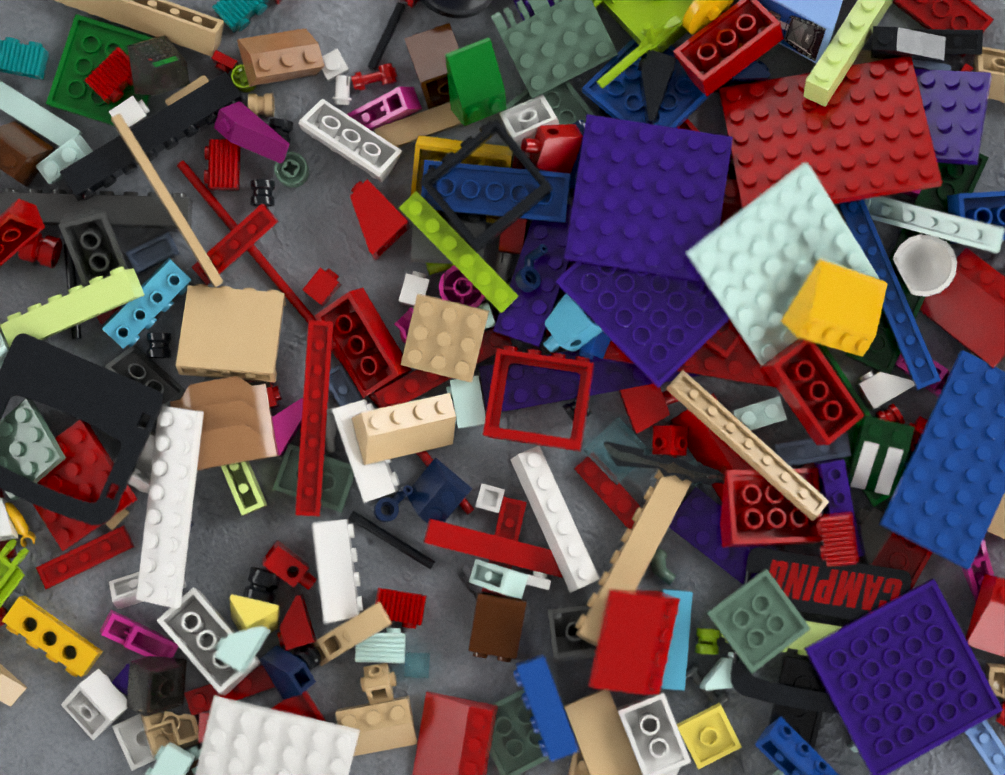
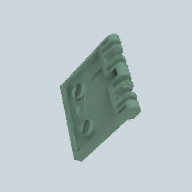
M520 0L517 2V7L520 13H522L524 21L516 24L511 9L508 7L503 9L511 25L510 28L507 27L500 12L491 15L532 99L618 55L592 0H552L554 5L551 7L547 0H527L534 13L531 17L524 3Z

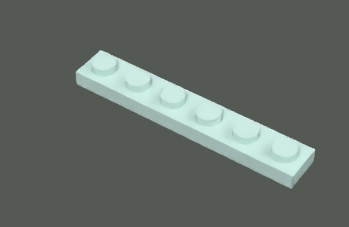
M883 196L865 199V204L872 220L999 253L1005 228Z

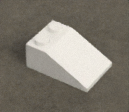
M660 690V694L648 695L617 707L643 775H661L691 763L662 690Z

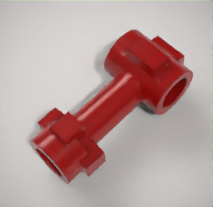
M392 63L378 66L379 72L363 76L361 72L355 73L354 76H351L354 90H365V85L382 81L383 85L397 82L395 67L392 66Z

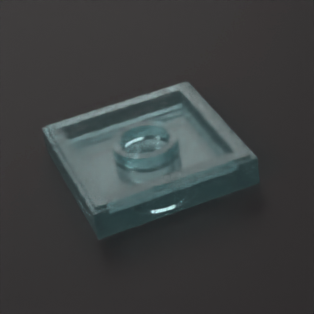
M619 417L583 450L616 485L635 467L616 466L609 454L619 460L631 463H640L644 458L631 453H622L610 445L604 444V442L608 441L644 449V455L651 453V450Z

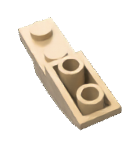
M379 602L310 645L316 647L320 652L322 658L320 665L323 666L392 623Z

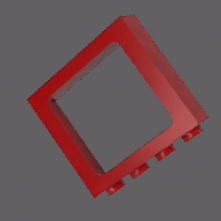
M503 346V349L497 348L483 436L581 452L595 367L594 363L590 362V358L576 356L575 360L565 359L566 355L560 353H551V356L541 355L542 351L527 349V353L518 352V348L513 346ZM511 364L568 371L580 375L570 438L500 428L508 369Z

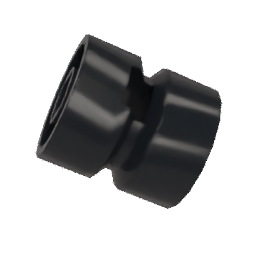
M251 567L248 576L250 585L245 587L242 597L273 604L276 596L273 590L278 589L281 578L271 571Z

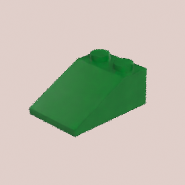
M489 37L445 54L451 111L463 126L507 109L505 88Z

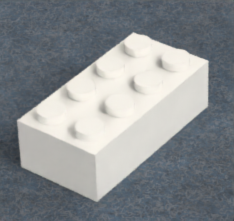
M194 587L182 597L180 608L171 607L157 619V622L219 694H228L261 664L259 658L255 655L245 673H242L215 657L217 653L215 649L219 641L223 637L226 638L228 634L236 632L200 590Z

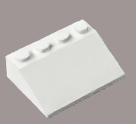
M349 519L312 523L324 623L353 618L360 614V611L364 610L362 596L357 594V587L361 586L360 574L355 572L354 562H358L357 549L352 548L351 538H355L353 523L349 524Z

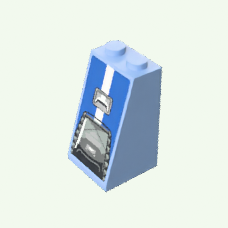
M757 0L780 22L783 40L779 44L817 64L829 45L843 0Z

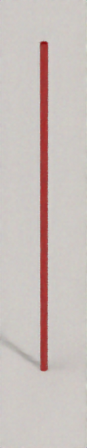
M184 160L177 164L179 170L228 229L232 231L238 224ZM253 245L248 249V253L278 289L285 294V297L307 323L308 320H317L258 248ZM332 346V347H331V352H332L333 355L338 359V361L343 365V363L341 362L339 356L337 355L336 351L334 350V348H333V346ZM374 393L368 396L378 409L382 408ZM427 451L416 453L427 467L433 461V458ZM466 498L459 505L467 515L474 510Z

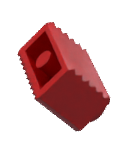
M117 47L84 81L109 105L111 102L115 103L121 99L124 94L122 91L128 85L133 86L139 81L142 70L120 47Z
M209 139V146H205L204 150L205 160H209L208 170H204V184H208L210 190L239 191L241 146L231 143L227 139Z
M852 511L823 514L820 521L817 522L818 535L823 536L824 545L820 547L822 560H826L827 567L857 564L859 555Z
M379 587L375 604L381 603L391 623L398 621L402 622V627L416 629V626L422 625L427 595Z

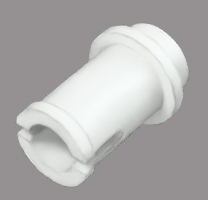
M335 75L336 86L335 97H333L335 104L349 105V100H352V98H349L351 76Z

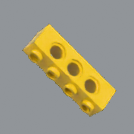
M26 596L18 597L2 620L7 624V630L15 635L20 633L27 638L26 643L35 649L41 648L46 652L45 656L54 663L61 662L66 666L65 670L74 677L87 675L103 652V650ZM30 617L35 619L37 623L34 631L30 630L27 626V621ZM50 631L56 635L54 645L47 641V634ZM69 645L76 649L74 659L66 654V649Z

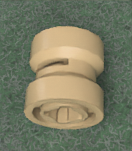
M265 93L264 96L248 94V108L257 116L274 117L275 103L273 93Z

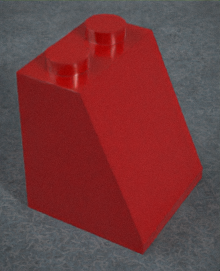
M367 179L364 183L359 181L351 189L352 194L350 198L369 252L377 260L410 229L408 220Z

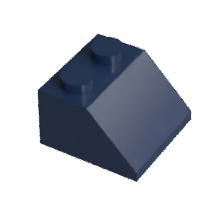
M434 458L412 485L413 492L407 497L417 515L427 524L429 518L446 522L473 488L437 458Z

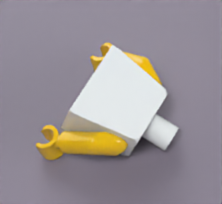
M0 498V541L18 539L19 534L22 535L20 540L22 547L27 546L24 540L27 537L35 544L36 535L29 531V527L20 511L13 503Z

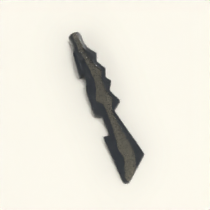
M608 441L604 442V447L616 466L659 469L664 477L676 475L681 481L687 479L693 484L703 482L708 486L714 483L724 484L725 474L702 464L694 466L684 460L663 455L661 458L643 454L644 449Z

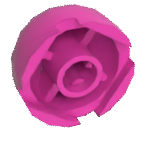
M455 265L442 274L439 282L441 299L476 308L485 300V296Z

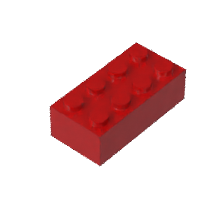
M799 338L762 366L816 445L831 444L865 416L817 345L812 341Z

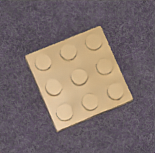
M418 293L401 365L472 383L489 311Z

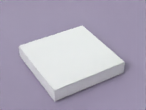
M158 705L148 709V711L161 713ZM140 713L112 726L132 771L156 760L152 756Z

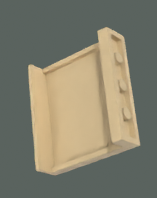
M205 284L188 285L176 360L178 374L213 378L239 376L243 380L276 383V361L283 308L286 306L285 294L277 290H267L266 292L257 291L253 288L241 290L233 289L229 286L216 288Z

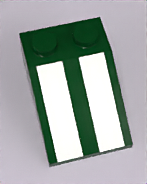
M865 415L861 419L847 475L849 486L893 496L909 452L915 427Z

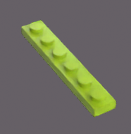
M417 191L399 207L501 313L519 297Z

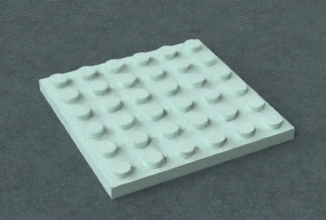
M805 162L686 252L761 366L799 339L781 320L819 259L880 279L813 170Z

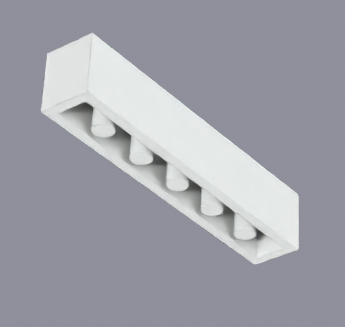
M538 445L517 454L511 459V463L569 592L571 593L600 580L540 446Z

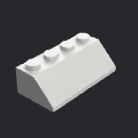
M321 99L298 123L300 128L312 138L318 140L333 152L338 153L380 182H383L393 171L402 153V150L324 99Z
M360 400L334 408L332 411L365 503L398 491L397 486L400 483L396 472H392L389 466L392 459L368 465L363 464L352 417L375 409L372 403L368 404L367 400Z

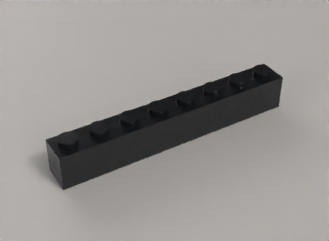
M224 72L130 130L151 162L157 158L160 151L165 148L170 150L177 146L178 140L185 136L187 138L194 136L199 132V128L206 123L207 125L215 123L219 109L239 101L242 102V96L228 74ZM118 136L60 171V174L77 201L81 199L85 201L96 194L95 191L103 186L107 188L117 181L116 178L122 174L129 175L138 168V163L122 137Z

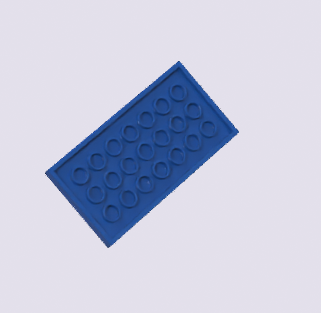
M962 350L959 352L879 525L969 570L1005 493V372L997 367L992 368L987 362Z

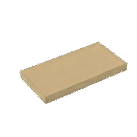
M600 689L563 706L589 775H642L610 690Z

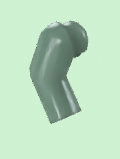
M657 549L651 559L652 572L670 585L676 575L666 568V551Z

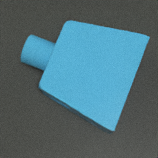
M565 294L545 321V326L552 335L544 342V346L551 353H555L560 347L575 352L600 334L602 329L583 312L573 299Z

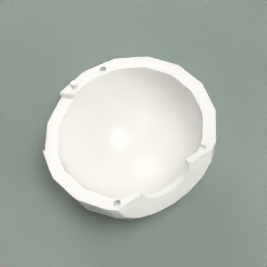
M920 234L910 237L898 247L893 257L902 279L913 295L930 296L940 293L950 285L956 274L957 260L954 250L946 241L935 236Z

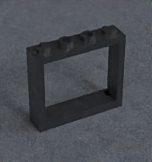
M497 119L494 122L489 121L479 128L480 133L474 138L470 136L460 144L462 147L455 154L453 152L448 153L441 160L443 164L437 169H434V167L429 169L422 176L423 180L420 182L477 252L487 246L553 191V187ZM497 133L540 186L475 238L433 185Z

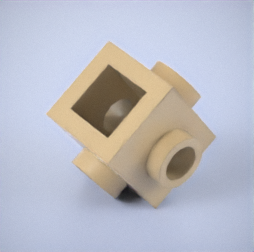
M388 663L365 666L364 677L360 678L362 692L367 694L369 704L393 701V686H397L395 672H390Z

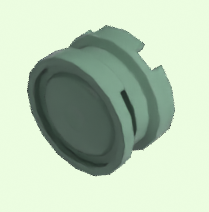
M287 152L283 163L275 162L274 172L277 179L284 186L296 188L307 181L309 167L300 154Z

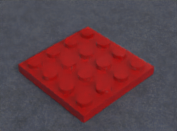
M80 419L55 438L66 458L37 483L70 497L95 503L100 497L114 462L89 423ZM112 484L107 497L114 499L119 486ZM128 485L123 492L114 516L137 501ZM33 504L62 551L69 549L101 526L83 523Z

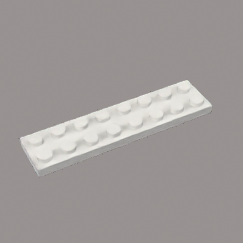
M163 406L157 418L136 600L172 608L181 607L204 412Z

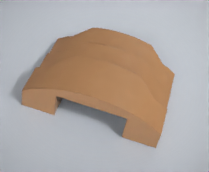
M239 376L191 384L181 399L170 402L171 407L204 412L197 471L279 456L266 384L252 386Z

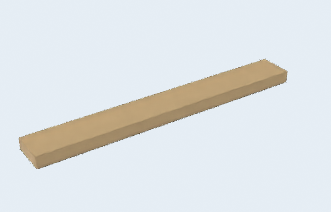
M115 115L111 118L112 123L213 287L219 286L223 283V280L122 115Z
M682 370L668 385L666 390L812 521L817 518L829 501L691 376Z

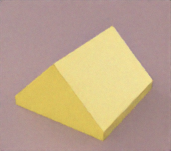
M231 594V619L239 632L260 626L269 629L270 633L278 629L279 605Z

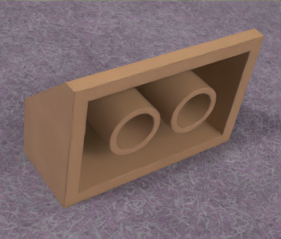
M306 28L237 40L249 87L317 75L325 66L319 44Z

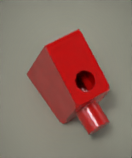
M576 124L541 125L538 127L534 139L523 138L521 150L524 153H529L535 167L539 169L571 174L583 135Z
M654 384L619 391L634 434L640 433L669 416L668 405L679 401L668 390L662 392L661 388H657Z
M278 540L262 559L263 566L292 587L299 583L309 590L317 580L315 576L307 571L309 569L308 563ZM290 566H295L298 568L297 571L293 573L289 572L287 569Z

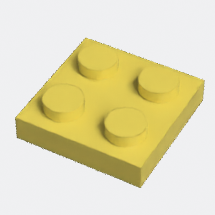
M720 703L676 724L698 769L742 748Z

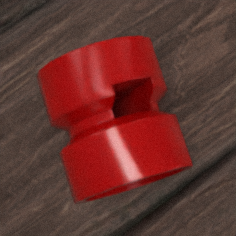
M38 233L19 250V259L31 263L38 260L40 265L53 269L61 254L62 239L50 235L43 238L42 233Z

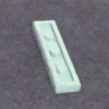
M0 81V109L60 147L72 137L82 134L80 130Z

